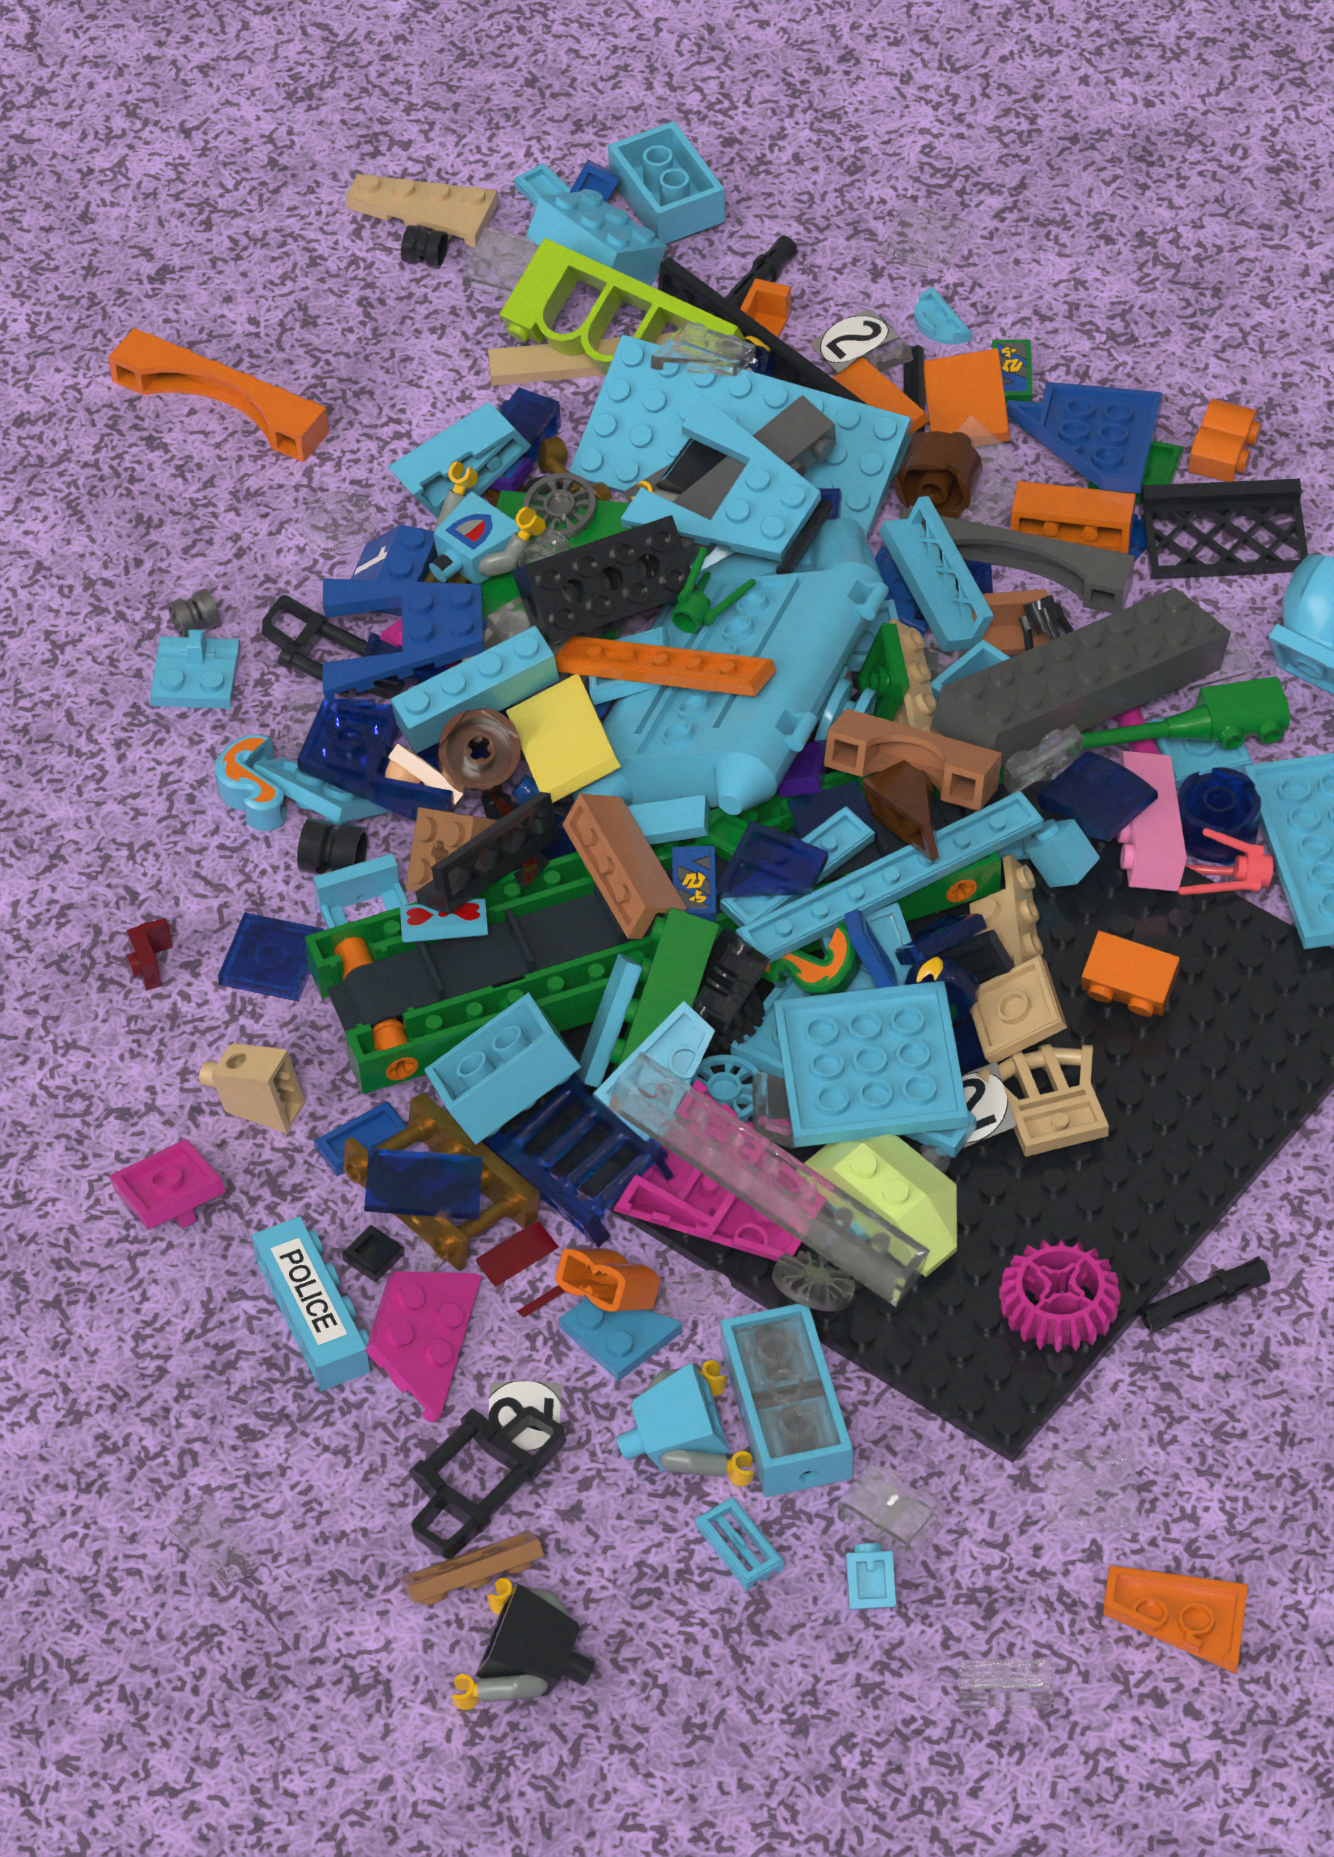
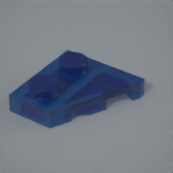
M750 820L715 889L716 896L720 898L811 894L829 859L828 851Z

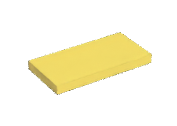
M578 674L506 710L509 720L517 730L521 749L539 792L550 793L552 803L621 767L585 684Z

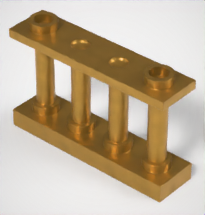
M424 1092L410 1100L408 1127L370 1151L353 1137L345 1140L343 1170L349 1179L365 1188L430 1245L440 1259L447 1260L459 1272L466 1268L468 1242L471 1238L504 1217L511 1218L523 1229L537 1221L540 1192L481 1141L475 1145L458 1122ZM417 1141L424 1143L435 1152L399 1176L395 1175L383 1164V1162ZM446 1166L453 1168L464 1177L427 1202L412 1189ZM474 1192L482 1193L493 1202L492 1205L458 1227H455L441 1215V1213Z

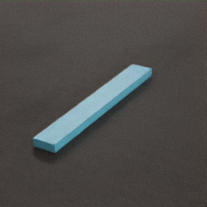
M1017 791L980 811L936 831L939 858L931 861L911 845H907L736 929V935L770 958L769 963L834 932L840 922L846 925L844 914L858 908L866 916L1042 829L1044 819L1021 791Z

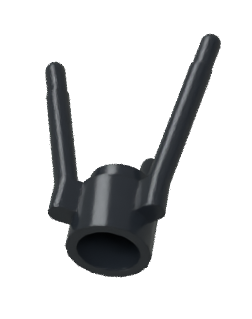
M1052 595L1023 605L1026 615L1018 618L1023 630L1025 651L1034 648L1032 628H1035L1037 635L1049 631L1052 640L1060 637L1057 629L1059 626L1062 627L1065 634L1074 631L1064 615L1060 602L1055 604Z

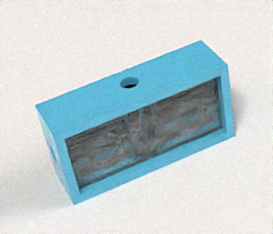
M794 1304L720 1320L721 1351L764 1498L853 1479V1448L809 1307Z

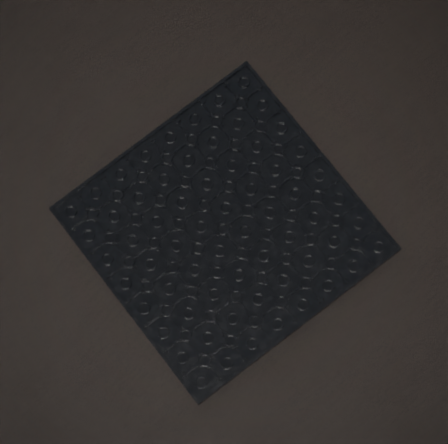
M860 689L851 697V701L857 702L861 695ZM816 734L808 742L814 741ZM828 767L826 774H829V773H832V772H835V771H838V770L832 769V768H829V767ZM1015 772L1011 773V778L1006 783L1034 780ZM956 805L962 815V806ZM1094 814L1092 840L1090 843L1100 859L1078 884L1050 888L1031 859L1017 860L1022 866L1027 865L1035 879V888L1032 889L1033 902L1039 913L1036 929L1043 947L1041 956L1047 962L1068 1027L1021 1051L1023 1054L1038 1051V1046L1049 1043L1052 1047L1082 1049V1045H1093L1091 1084L1109 1125L1108 1136L1025 1157L1015 1130L1011 1128L961 1149L957 1156L953 1158L905 1135H897L956 1184L957 1251L925 1277L875 1234L861 1241L827 1201L793 1256L797 1257L799 1251H803L805 1254L806 1252H811L813 1260H817L818 1255L823 1256V1260L829 1258L828 1266L835 1270L846 1269V1273L851 1275L849 1280H854V1285H856L850 1305L843 1310L829 1312L809 1308L820 1343L1011 1463L1016 1460L1140 1315L1139 1308L1150 1304L1334 1089V949L1329 946L1304 949L1297 928L1231 891L1180 895L1178 891L1129 887L1127 869H1121L1120 867L1123 843L1117 842V827ZM1001 861L1000 891L1006 889L1003 861ZM1185 866L1180 887L1215 882ZM982 898L905 922L921 967L923 965L920 959L926 952L973 936L969 904ZM1098 930L1180 957L1179 972L1163 1016L1154 1013L1150 1017L1142 1016L1129 1010L1127 1004L1112 1000L1111 1003L1100 1002L1089 997L1087 991L1082 990L1081 976ZM822 949L807 953L821 960H824L825 957ZM929 975L925 976L926 983L933 982ZM763 977L754 985L762 1003L775 988L774 985L768 983ZM990 979L947 993L949 1010L953 1006H957L961 1013L960 1020L952 1023L961 1076L990 1064L985 1059L965 994L966 991ZM594 1021L559 1032L578 1063L580 1062ZM623 1022L618 1035L619 1038H624L628 1023ZM721 1044L718 1051H711L708 1046L702 1060L715 1055H731L730 1048L724 1050ZM1007 1057V1058H1005V1059H1003V1060L997 1062L998 1065H999L1000 1063H1002L1003 1061H1005L1006 1059H1008L1009 1057ZM608 1063L601 1085L612 1074L615 1066L614 1063ZM724 1064L710 1067L713 1074L725 1072ZM1060 1065L1068 1087L1080 1085L1081 1066ZM735 1066L732 1073L736 1075L740 1067ZM1042 1067L1030 1070L1040 1095L1054 1092L1047 1072ZM758 1069L764 1079L765 1095L760 1111L757 1110L750 1116L748 1122L791 1123L785 1081ZM576 1071L566 1082L556 1085L537 1099L532 1107L518 1113L492 1135L500 1142L766 1309L771 1310L799 1304L783 1294L773 1281L772 1273L778 1261L613 1211L635 1174L640 1176L653 1154L592 1096L598 1088L584 1084L576 1076ZM700 1074L697 1075L698 1077H700V1078H702V1079H704L705 1081L708 1082V1080H706V1079H705L704 1077H702ZM1014 1075L1003 1082V1085L1018 1100L1025 1099L1019 1081ZM749 1076L741 1084L747 1085L756 1081L752 1076ZM746 1104L737 1105L741 1110L748 1107ZM767 1140L770 1142L768 1147L782 1160L787 1157L798 1168L827 1145L821 1144L794 1148L793 1140ZM1063 1238L1068 1247H1073L1080 1241L1083 1246V1252L1096 1248L1099 1254L1098 1260H1109L1111 1272H1115L1119 1280L1118 1288L1121 1292L1117 1318L1114 1323L1109 1324L1106 1336L1097 1334L1093 1346L1081 1340L1080 1347L1076 1352L1069 1344L1063 1345L1062 1349L1057 1353L1054 1344L1047 1343L1039 1350L1035 1338L1023 1343L1020 1336L1021 1330L1011 1332L1008 1318H1003L1001 1312L999 1287L1002 1286V1275L1005 1268L1011 1266L1014 1255L1023 1256L1027 1245L1040 1250V1244L1043 1239L1050 1246H1057V1243ZM1083 1285L1081 1289L1085 1291V1297L1093 1301L1094 1295ZM1027 1290L1025 1295L1036 1306L1039 1301L1034 1299V1293Z

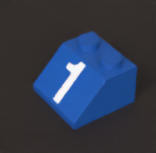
M400 524L368 542L363 549L351 579L424 582L430 571L429 564L437 557L433 536L434 531ZM402 607L376 611L402 617Z

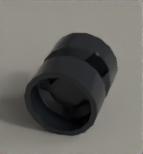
M308 818L303 825L298 843V869L303 872L322 875L328 869L332 872L365 862L368 847L367 829L348 824H342L338 829H334L330 821Z

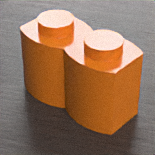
M1212 398L1190 452L1188 472L1226 482L1235 481L1238 472L1245 474L1251 451L1247 449L1249 444L1256 446L1262 423L1256 422L1257 410Z
M608 1248L562 1250L555 1276L558 1285L566 1292L577 1296H587L595 1306L611 1312L652 1310L661 1281L659 1276L649 1267L636 1263L628 1264L621 1254Z

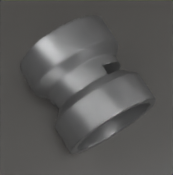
M206 588L194 592L192 597L187 600L179 598L168 603L170 618L180 637H188L189 629L197 630L202 627L210 629L221 623L216 603Z

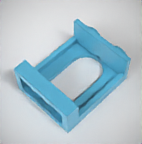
M392 853L313 877L316 903L327 929L348 923L342 907L381 896L387 911L408 905V901L399 883L398 867Z

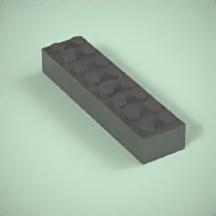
M1175 587L941 687L932 727L945 737L1001 752L1002 767L1220 670L1231 631Z

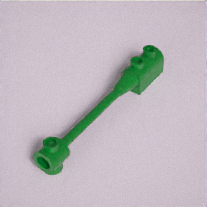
M1278 676L1202 687L1193 709L1165 718L1164 721L1074 734L1020 759L1163 737L1167 739L1203 740L1207 743L1220 741L1222 748L1225 750L1236 749L1245 742V737L1257 735L1261 743L1272 744L1280 740L1284 735L1283 731H1287L1289 728V706ZM1018 760L1000 767L998 784L1006 783L1010 780L1011 773H1015L1017 770Z

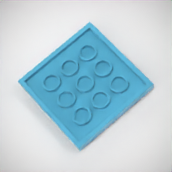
M944 981L773 1001L794 1148L838 1143L885 1134L897 1136L969 1127V1116Z

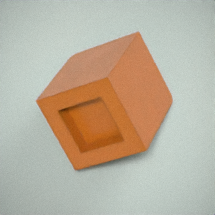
M755 278L740 310L779 338L792 312L791 287Z

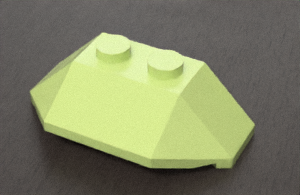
M885 1134L829 1143L800 1166L799 1169L830 1195L831 1199L866 1225L873 1234L925 1277L957 1251L956 1184L898 1136Z

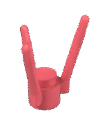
M1205 828L1202 832L1204 836L1246 853L1244 856L1237 855L1234 867L1186 864L1185 866L1199 874L1234 876V880L1239 881L1184 886L1178 889V893L1180 895L1237 890L1260 891L1261 887L1268 888L1273 873L1272 855L1263 854V845L1248 844L1226 834Z

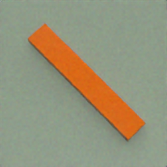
M574 635L555 655L557 670L562 673L754 697L776 672L772 659Z

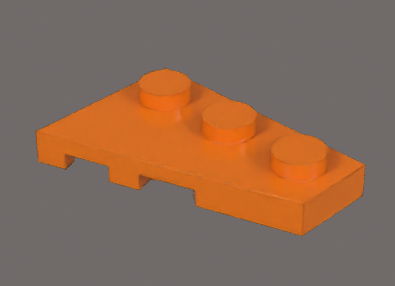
M1109 1565L1103 1615L1237 1674L1248 1584Z

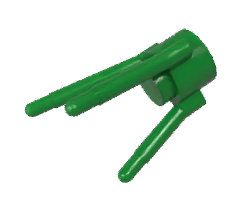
M705 547L699 550L685 586L677 596L679 602L671 613L672 622L677 628L686 633H696L702 624L712 626L721 613L756 584L755 579H749L716 607L711 609L709 598L702 593L711 577L709 571L704 572L696 585L698 591L693 590L707 555Z

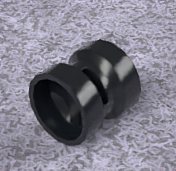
M408 225L401 243L402 261L416 263L424 260L429 267L441 268L447 255V232L433 230L428 233L422 227Z

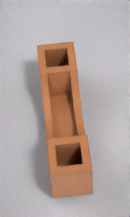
M847 708L828 729L824 766L864 777L880 772L905 760L919 771L923 770L928 775L930 781L940 792V800L977 811L984 807L998 789L1002 760L1001 752Z

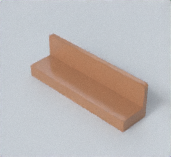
M580 793L562 826L628 939H642L657 913H666L670 907L685 912L687 908L623 799L615 796Z

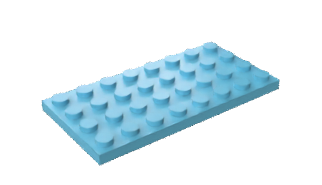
M622 334L569 472L581 476L590 484L603 482L610 491L623 494L625 490L672 463L690 438L682 434L681 425L700 396L708 399L753 436L803 395L835 424L836 445L827 458L813 463L806 469L802 477L821 492V500L826 499L833 504L834 508L828 519L851 518L858 521L869 541L913 422L911 417Z

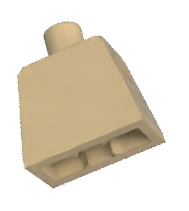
M233 1043L227 1047L219 1062L207 1060L200 1069L199 1081L201 1085L216 1088L223 1108L227 1113L284 1133H288L306 1103L290 1056L285 1049Z

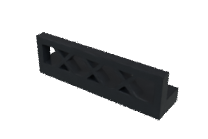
M539 792L431 867L433 880L416 891L418 904L438 912L451 914L559 838L551 794ZM539 810L540 819L533 818L535 812Z

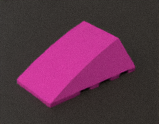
M697 1079L677 1109L671 1128L664 1137L656 1156L653 1154L640 1176L635 1174L613 1211L774 1261H778L781 1255H784L786 1252L793 1257L830 1195L787 1157L782 1160L768 1147L770 1142L758 1132L753 1134L736 1119L738 1114L727 1104L723 1103L720 1105L707 1093L708 1088Z

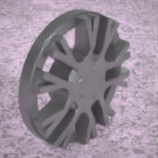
M555 473L543 477L531 486L523 501V507H530L536 511L538 516L545 515L542 519H544L546 527L552 521L549 528H545L541 534L545 540L551 539L552 542L559 538L570 537L571 540L574 539V536H580V531L589 529V525L593 524L592 519L598 508L596 495L590 483L581 476L572 473ZM557 482H563V489L557 490ZM574 483L582 487L576 493H570ZM546 486L551 491L546 497L537 494ZM582 509L587 510L585 515L578 514L577 512ZM572 518L577 521L574 525L570 521ZM562 524L567 526V528L557 530Z
M799 1251L797 1257H792L787 1252L784 1253L776 1263L772 1273L775 1285L783 1294L801 1305L820 1311L833 1312L847 1308L851 1303L856 1287L854 1280H849L851 1275L846 1273V1269L835 1270L828 1266L830 1259L826 1258L823 1260L821 1255H818L817 1260H813L811 1252H806L805 1254L803 1251Z

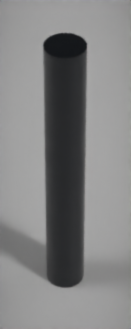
M820 500L776 568L777 575L794 572L833 511V504L829 500Z

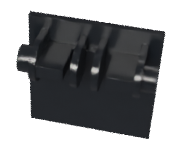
M724 927L712 946L692 1009L706 1022L709 1021L725 1033L732 1021L738 1016L741 1006L754 985L762 977L770 958Z

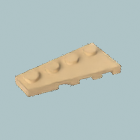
M357 174L346 195L348 209L387 221L394 217L404 221L406 227L408 225L425 226L434 230L444 231L448 234V240L454 235L464 238L465 245L477 248L499 204L498 190L482 189L480 187L447 185L445 183H430L410 179Z

